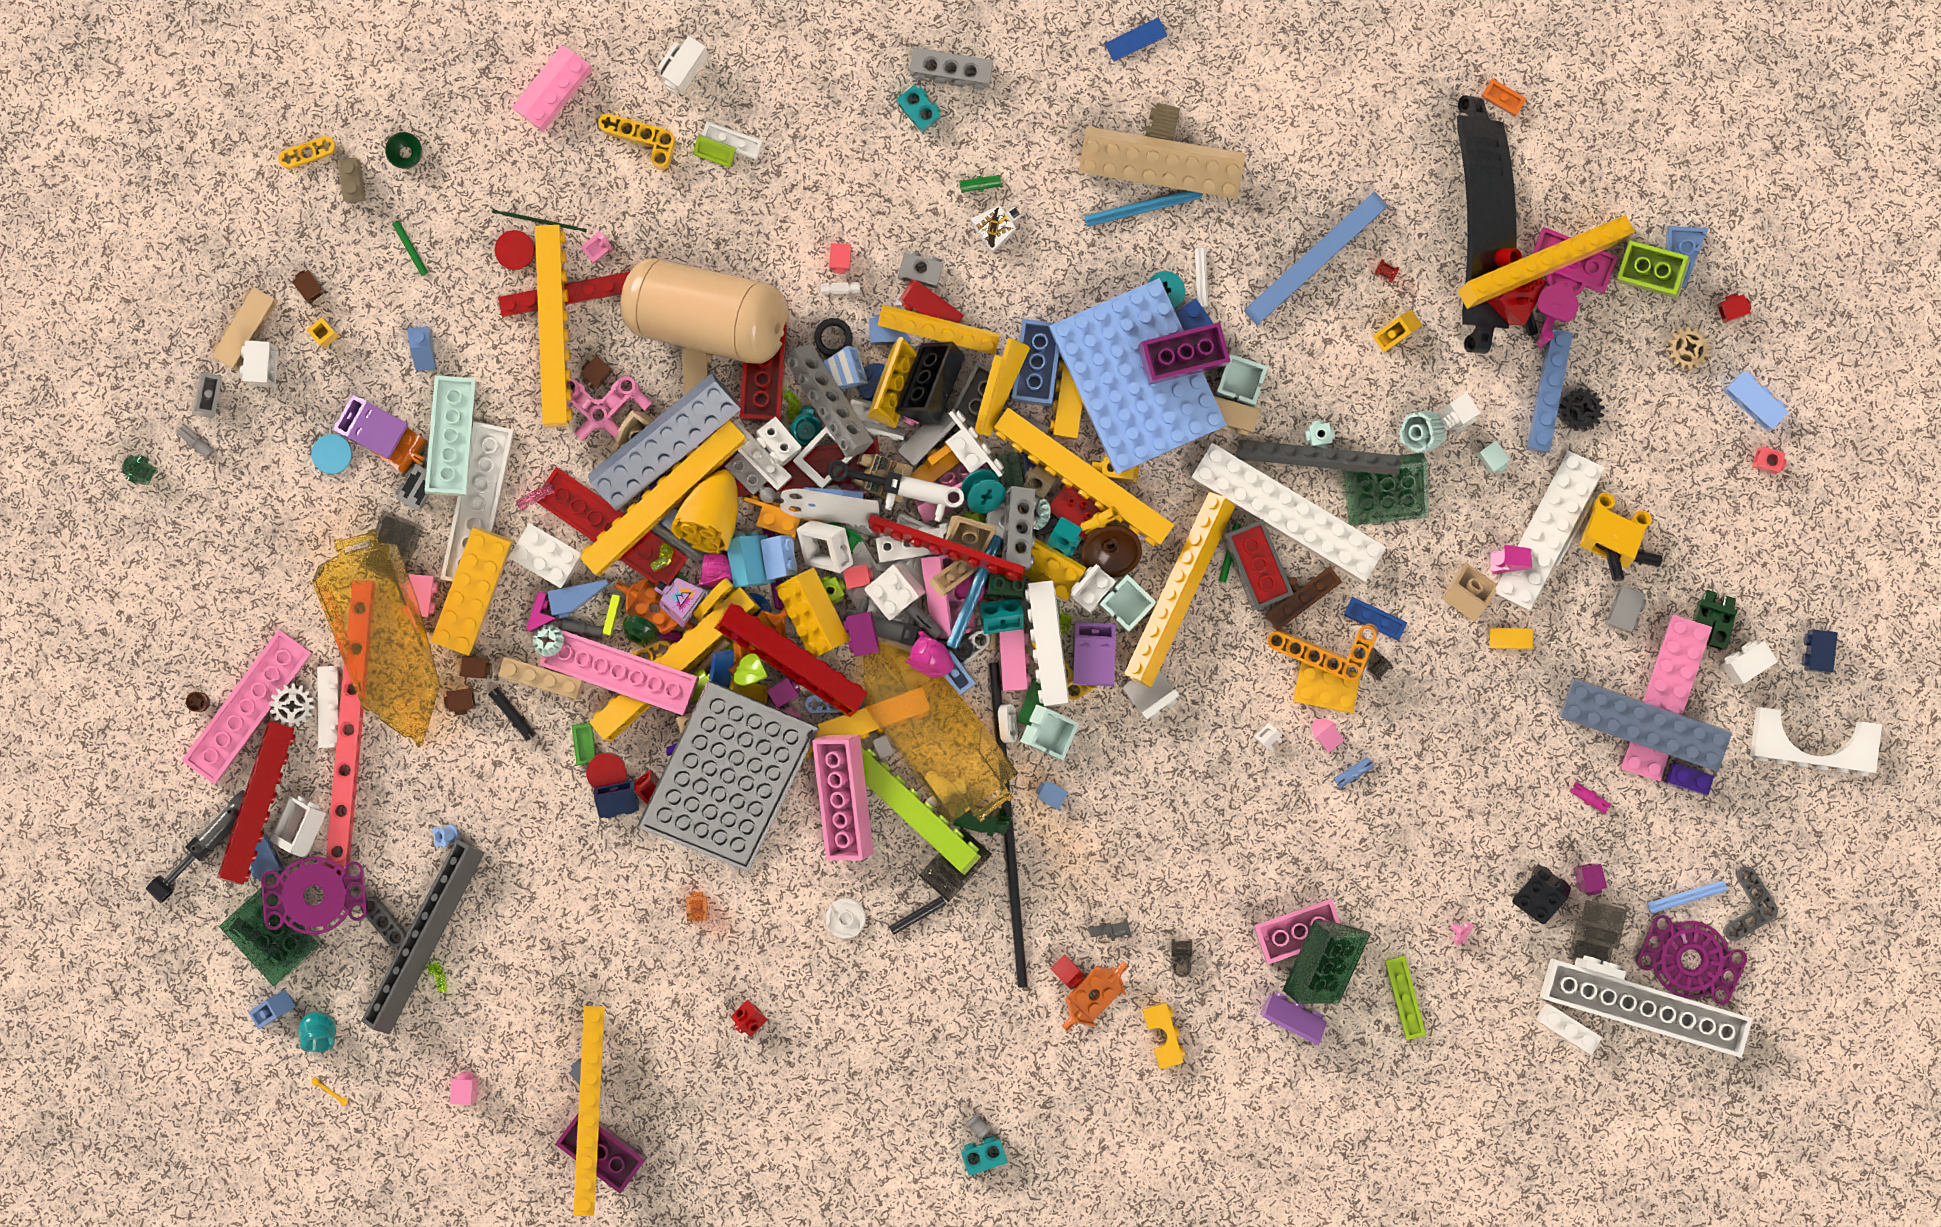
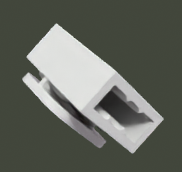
M690 36L687 37L682 46L678 42L671 46L657 69L668 91L674 95L677 92L683 95L709 56L706 47Z

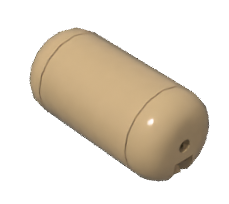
M647 258L633 267L626 277L620 298L623 322L633 334L746 363H764L771 359L783 344L780 338L784 335V325L789 322L786 298L777 287L771 284L658 258Z

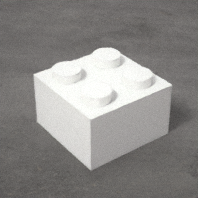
M245 341V346H242L241 356L244 358L243 366L240 367V378H242V381L250 386L276 387L278 347L270 342Z
M902 561L893 564L864 589L889 621L899 616L926 593Z
M1755 640L1743 645L1741 652H1733L1724 658L1725 662L1721 666L1732 683L1738 685L1746 683L1778 661L1765 641L1757 642Z

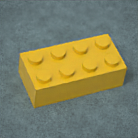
M814 567L775 587L779 598L787 610L788 616L796 628L797 634L805 646V650L811 652L813 657L816 658L850 641Z

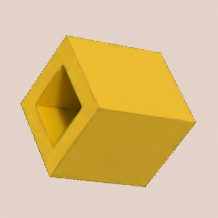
M323 317L307 329V332L318 345L324 349L340 336Z

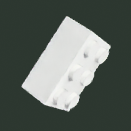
M529 523L510 554L509 559L562 589L567 586L581 562L579 557L582 553Z

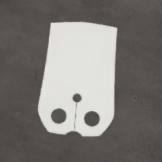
M789 489L781 493V498L784 500L780 504L781 511L797 518L869 526L868 520L871 514L879 516L878 501L806 489ZM790 494H799V495H801L803 498H802V499H793V498H791L789 495H790ZM808 504H815L816 506L811 507ZM796 506L801 508V511L793 512L789 510V507Z

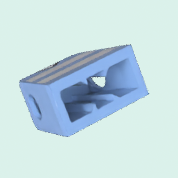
M846 346L823 362L840 390L868 384L856 347Z

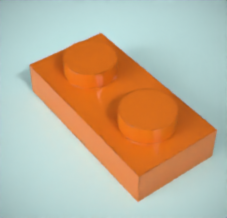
M1493 78L1481 96L1514 117L1517 116L1527 99Z

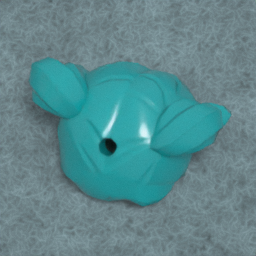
M804 405L801 408L800 414L794 418L789 428V433L801 446H807L822 431L821 423L813 416L814 408L810 405Z

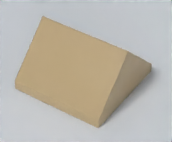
M951 516L945 539L985 553L996 531V527L962 516Z

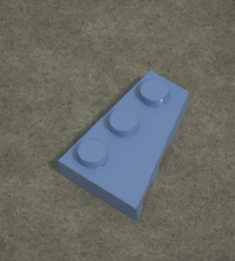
M1667 227L1666 250L1687 255L1690 258L1682 288H1685L1688 283L1695 260L1709 228Z

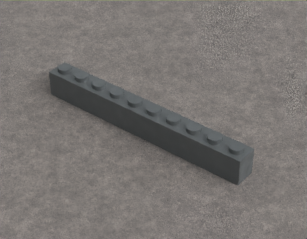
M456 839L361 1020L371 1029L390 1035L485 852L474 845Z

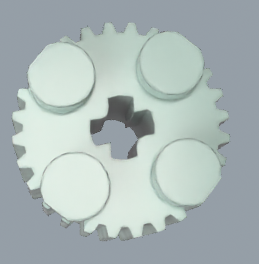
M1424 410L1409 413L1406 415L1405 420H1403L1404 424H1401L1402 428H1400V433H1398L1400 435L1399 439L1402 440L1401 443L1408 446V449L1417 453L1434 450L1441 445L1440 443L1446 440L1445 424L1442 423L1441 415L1436 411Z

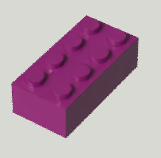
M1220 322L1142 341L1138 345L1148 385L1223 367L1231 362Z
M578 1114L555 1143L557 1147L574 1160H576ZM599 1121L596 1176L621 1194L648 1157Z

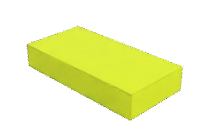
M613 594L611 597L603 628V634L613 635L622 600L621 596Z

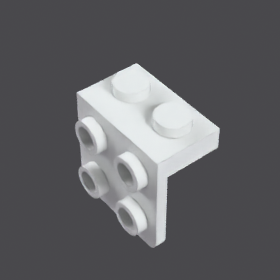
M1160 670L1151 688L1136 683L1133 680L1123 686V690L1145 720L1149 717L1151 720H1154L1162 714L1160 709L1165 706L1170 708L1178 702L1176 698L1180 696L1171 687Z

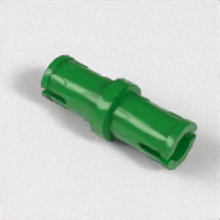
M999 174L987 177L977 176L975 179L959 181L961 193L976 190L983 192L984 189L1001 187Z

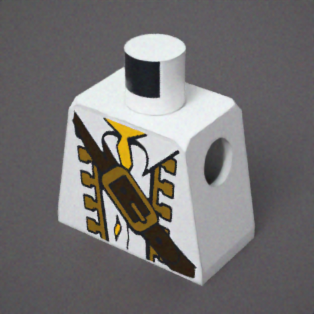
M997 206L971 218V224L991 253H994L1016 232L1013 222L1019 219L1021 215L1015 207L1005 213L1001 206Z

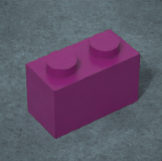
M872 611L847 616V621H844L846 633H849L851 641H848L850 652L854 653V656L857 657L881 651Z
M789 678L767 690L778 709L783 708L800 697L798 692L801 691L798 684Z
M1590 863L1574 867L1580 892H1586V895H1596L1602 893V889L1607 888L1601 864Z

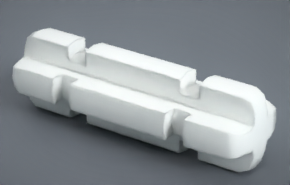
M848 282L832 283V285H829V283L821 284V294L830 295V293H860L859 282H851V284H848Z

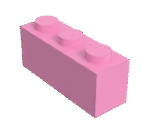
M1024 629L999 632L1003 691L1027 690V686L1031 685L1030 673H1026V665H1030L1029 653H1025V645H1028V633H1024Z

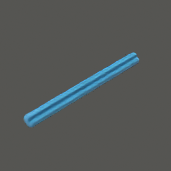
M1185 190L1086 215L1085 223L1087 227L1174 206L1201 199L1202 193Z
M993 535L985 553L996 556L1002 543V538ZM978 567L947 642V645L951 648L957 649L962 640L989 574L985 568Z

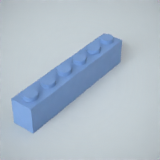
M1556 329L1551 330L1554 337L1546 344L1526 450L1544 454L1550 452L1573 335L1571 332Z

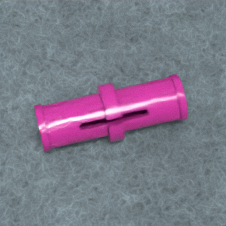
M1577 781L1574 783V788H1571L1570 793L1585 801L1584 804L1593 806L1603 814L1609 810L1607 808H1610V802L1596 795L1597 792L1588 790Z

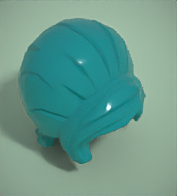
M319 1011L305 1015L298 1027L300 1048L306 1052H326L332 1050L336 1035L334 1019L327 1013Z

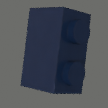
M1816 629L1808 630V633L1804 636V645L1807 646L1806 654L1804 653L1802 656L1804 670L1822 673L1834 672L1838 632Z
M634 780L594 788V800L599 818H612L619 814H632L639 811V797L634 791Z

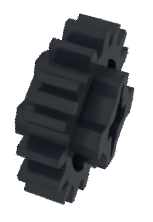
M1579 388L1577 393L1574 390L1570 391L1571 397L1568 395L1564 396L1566 402L1560 403V406L1564 407V409L1559 413L1565 415L1562 422L1568 421V428L1573 425L1574 431H1578L1581 428L1582 432L1587 431V426L1592 430L1594 429V424L1598 425L1601 423L1598 418L1604 417L1600 410H1603L1605 406L1599 405L1602 398H1595L1597 392L1591 395L1589 388L1585 392H1583L1582 388ZM1581 397L1579 403H1572L1573 399ZM1582 405L1584 406L1583 409L1586 410V412L1583 414H1581V410L1578 409ZM1570 412L1573 413L1575 419L1571 417ZM1585 417H1592L1591 421L1583 423Z

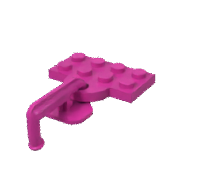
M1543 227L1532 254L1571 237ZM1602 251L1546 275L1547 287L1542 289L1537 300V309L1540 313L1547 315L1537 340L1539 348H1543L1553 339L1554 334L1551 330L1555 319L1562 322H1570L1574 319L1579 307L1576 296L1583 291L1584 287L1601 294L1605 293L1618 256Z

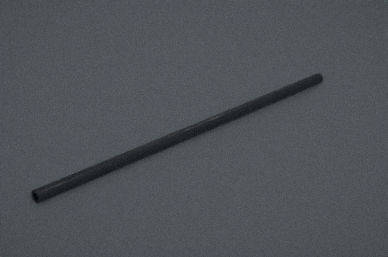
M999 662L989 663L1001 806L1003 808L1002 814L1012 816L1010 827L1004 835L1017 985L1018 988L1028 987L1007 748L1006 743H1003L1000 738L998 709L1003 704Z

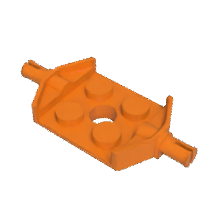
M647 578L631 586H627L618 580L614 588L623 592L626 597V614L640 616L651 621L663 635L677 627H681L661 607L660 611L656 613L649 610L650 605L656 604L659 606L663 596L654 590L656 586L648 582ZM688 621L684 627L693 629L696 624Z
M785 607L779 614L762 610L756 616L763 624L776 629L781 636L786 638L784 621L788 614ZM733 642L735 663L728 669L733 676L741 659L748 654H752L736 642Z
M1124 961L1116 969L1096 966L1065 998L1069 1019L1061 1026L1067 1032L1077 1022L1095 1026L1096 1024L1093 1021L1120 993L1126 994L1120 977L1130 966ZM1097 989V994L1094 997H1089L1090 991Z

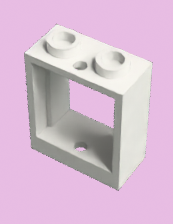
M826 426L793 460L822 489H825L833 480L829 475L823 479L803 459L827 434L835 441ZM857 455L845 457L842 461L848 465ZM836 466L833 469V474L838 476L844 468Z
M809 520L797 528L806 565L841 573L854 564L845 528ZM817 538L827 541L830 555L820 553Z
M299 795L298 798L289 796L269 841L291 854L307 858L326 813L319 809L320 805L310 802L309 799ZM305 809H306L307 812H306V814H305V816H304V819H303V821H302V823H301V825H300V828H299V830H298V832H297V834H296V837H295L294 841H292V837H293V835H294V833H295V831H296V828H297V826H298V824H299V822H300V819H301V817H302V815H303V813H304V811H305Z

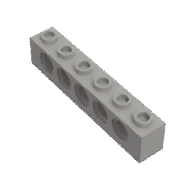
M812 344L793 348L784 360L846 458L864 453L874 441Z

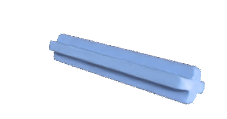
M1719 881L1649 902L1648 909L1650 913H1656L1726 892L1727 886L1724 881Z

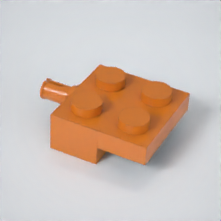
M407 427L390 459L373 451L371 452L406 475L414 461L419 465L423 464L418 458L424 462L425 458L419 454L428 441Z

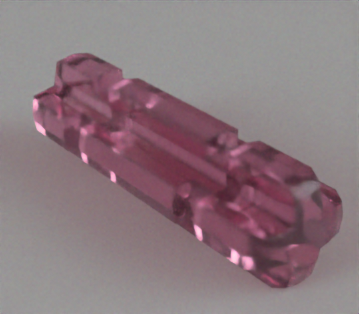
M546 483L542 486L543 488H537L525 495V498H519L516 500L518 508L524 510L529 504L533 505L545 498V495H551L555 492L553 486L550 483Z

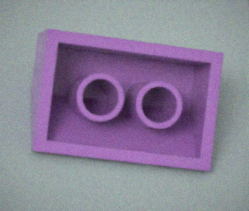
M1270 992L1260 1015L1319 1046L1327 1021L1323 1020L1324 1015L1314 1010L1310 1013L1304 1010L1305 1005L1294 1001L1292 1004L1286 1001L1287 996L1276 992L1275 995Z

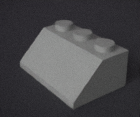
M944 412L940 424H924L923 426L919 424L912 431L914 435L909 440L905 438L898 445L900 448L898 454L916 470L927 459V454L937 448L957 428L956 422Z

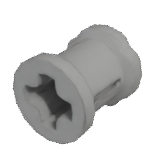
M977 1112L965 1126L970 1127L980 1140L992 1126L987 1125Z

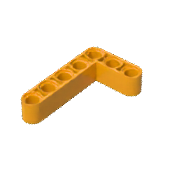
M1365 624L1361 627L1348 657L1283 630H1276L1268 636L1267 643L1270 648L1345 680L1356 681L1365 670L1379 632L1378 628L1373 624ZM1364 629L1372 630L1373 637L1371 639H1367L1364 636ZM1274 635L1281 636L1283 640L1281 645L1274 643ZM1292 644H1300L1301 652H1294ZM1356 648H1363L1366 653L1365 657L1357 656ZM1313 650L1318 651L1320 654V659L1317 661L1311 658L1310 654ZM1331 658L1338 660V668L1330 666L1329 661ZM1349 666H1354L1357 668V676H1352L1349 674Z

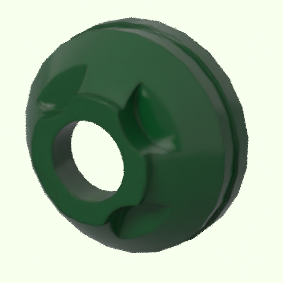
M399 132L391 136L387 141L385 154L393 166L409 169L420 161L422 146L418 138L413 134ZM409 147L412 151L411 156L406 159L400 156L401 149Z
M629 615L624 620L623 629L628 640L638 645L654 641L659 634L657 626L643 617Z

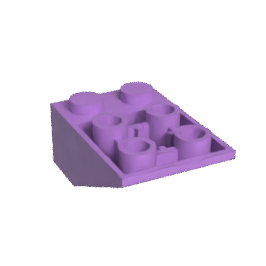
M352 395L333 430L346 439L390 459L409 424Z
M1075 622L1073 637V684L1114 687L1116 624Z

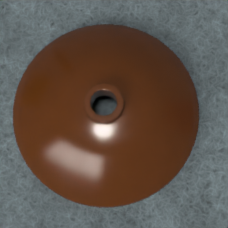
M1106 525L1104 528H1097L1087 535L1081 547V556L1087 569L1097 564L1111 578H1115L1131 572L1138 565L1142 556V546L1139 537L1127 527Z

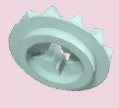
M1038 497L1037 506L1034 508L1036 525L1033 529L1036 530L1045 527L1051 512L1048 501Z
M552 624L543 625L532 636V645L536 652L545 657L557 654L564 643L562 631ZM549 635V638L552 639L554 642H547V644L545 645V642L541 639L547 638Z

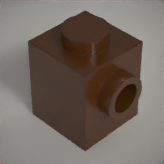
M595 356L591 362L588 360L582 366L581 375L584 377L582 381L590 388L595 386L599 389L613 370L599 357Z
M472 688L446 692L447 696L444 697L445 708L449 709V712H455V716L467 714V710L476 709L474 690Z

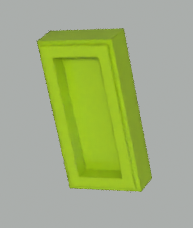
M699 134L692 155L731 168L737 148Z

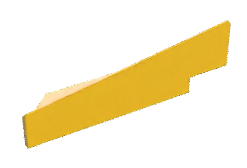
M1008 338L1003 357L994 356L975 426V431L978 434L984 436L991 435L1029 352L1030 347L1028 345Z

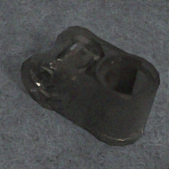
M1358 647L1356 654L1362 658L1363 648ZM1373 647L1365 668L1380 682L1382 680L1381 677L1394 667Z
M1171 939L1172 972L1177 977L1184 978L1191 973L1192 939H1188V941H1175V939ZM1177 947H1186V949H1177ZM1181 962L1187 966V971L1184 974H1179L1176 971L1177 964Z

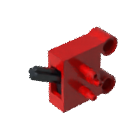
M1517 248L1499 249L1495 253V263L1499 267L1506 266L1523 258L1521 251ZM1541 277L1487 300V302L1509 325H1525L1528 336L1538 334V328L1532 310L1547 282Z
M1065 486L1049 504L1050 514L1055 518L1050 519L1042 529L1034 530L1037 536L1052 532L1061 517L1081 527L1082 522L1093 518L1094 514L1102 513L1103 511L1094 506L1095 502L1091 499L1085 500L1078 495V490L1074 487L1068 488ZM1081 530L1079 536L1082 537V541L1085 540L1087 534Z

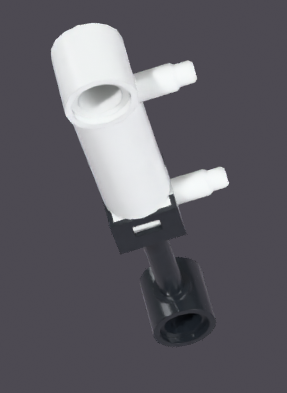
M841 460L833 461L828 467L830 478L836 482L853 478L885 486L884 493H887L886 510L892 509L895 496L899 495L937 504L935 521L941 522L945 506L956 509L964 501V494L957 487L915 479L889 471L887 478L850 470V467H847L846 463ZM842 466L844 468L843 475L835 476L833 474L834 467ZM954 492L959 495L960 499L957 503L949 502L948 495Z

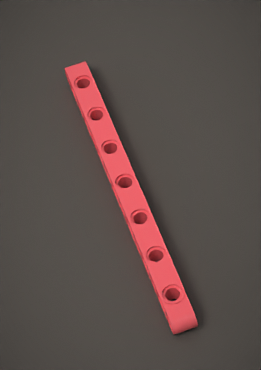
M353 579L351 585L326 859L334 861L343 869L350 862L375 595V581ZM363 603L366 606V610L364 613L359 614L357 607ZM359 643L362 646V651L356 655L353 648ZM353 684L358 686V692L355 695L350 693V686ZM349 724L354 726V733L352 735L346 733V727ZM346 764L351 768L350 774L347 776L342 773V768ZM342 805L347 809L345 816H341L338 813V809ZM337 846L343 849L341 857L335 855V848ZM326 862L325 866H328L331 869H334L335 867L329 862Z

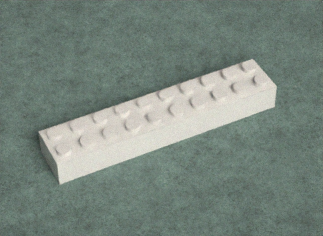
M1213 443L1190 478L1191 481L1211 493L1226 497L1236 508L1256 520L1263 519L1266 526L1361 583L1367 581L1386 549L1384 545Z
M1550 958L1540 993V998L1740 1058H1742L1753 1019Z

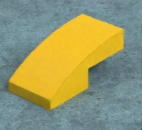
M1490 628V648L1533 649L1534 629Z

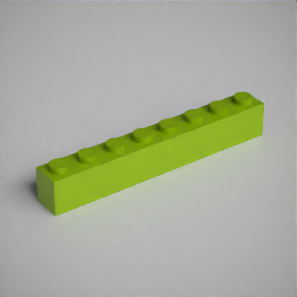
M861 747L865 784L965 875L981 858L977 853L979 849L971 841L967 844L962 839L964 835L958 829L952 830L947 825L950 822L942 815L936 816L933 813L935 808L927 801L923 804L918 799L921 795L913 788L908 790L904 786L906 782L898 774L894 777L890 773L892 769L884 761L880 764L875 759L877 755L869 748L865 750Z

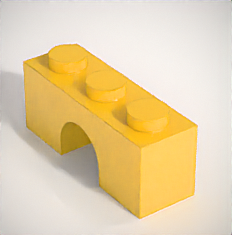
M1164 1002L1143 1008L1142 1011L1148 1030L1161 1028L1166 1032L1165 1043L1153 1048L1159 1069L1184 1063L1182 1059L1186 1057L1183 1045L1179 1046L1177 1042L1180 1034L1177 1025L1173 1026L1171 1018H1174L1172 1007L1167 1006V1003Z

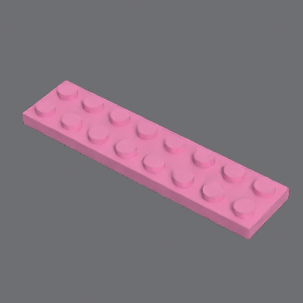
M1673 614L1671 615L1643 701L1680 714L1684 713L1712 627ZM1629 741L1621 769L1661 781L1669 755Z
M278 629L182 761L211 783L217 784L273 708V706L269 705V702L274 701L271 697L272 694H278L276 688L283 690L284 684L289 686L313 653Z
M563 630L561 631L564 643L561 650L550 657L542 656L539 664L550 670L683 716L687 714L700 679L694 675Z

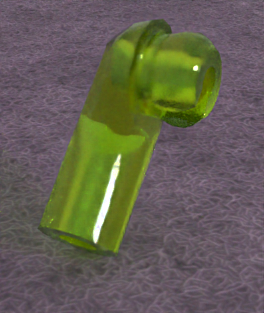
M663 543L660 546L659 559L650 563L654 572L671 563L673 548L667 543Z
M1063 612L1059 615L1061 635L1069 631L1072 623L1069 613Z
M438 963L430 964L428 966V973L436 977L437 992H446L448 990L446 975L441 965Z

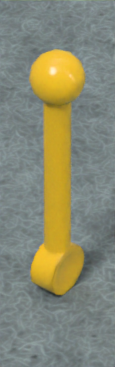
M318 1078L312 1079V1084L314 1086H319L327 1093L335 1097L337 1100L340 1101V1104L342 1106L347 1105V1098L340 1097L338 1094H336L328 1087L320 1083Z

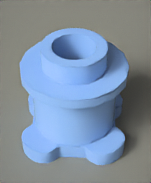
M452 824L447 825L446 828L441 827L439 829L434 827L432 830L436 847H447L448 843L453 845L456 839L459 838V831Z

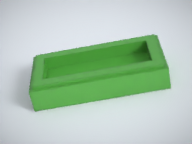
M590 723L571 725L576 764H589L590 760L596 755L593 726Z

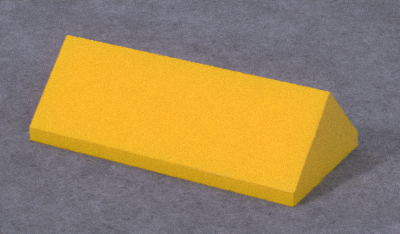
M899 337L891 347L866 416L892 428H896L900 414H897L895 409L917 355V352L903 337Z

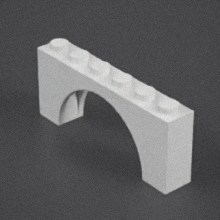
M1758 707L1755 712L1750 756H1755L1756 761L1768 762L1769 758L1776 759V764L1788 765V761L1796 762L1797 767L1808 768L1809 764L1816 765L1818 770L1828 771L1829 767L1836 768V772L1849 774V770L1857 771L1856 775L1869 776V773H1876L1882 724L1856 722L1854 733L1843 748L1833 754L1820 757L1802 752L1789 741L1782 727L1781 710Z

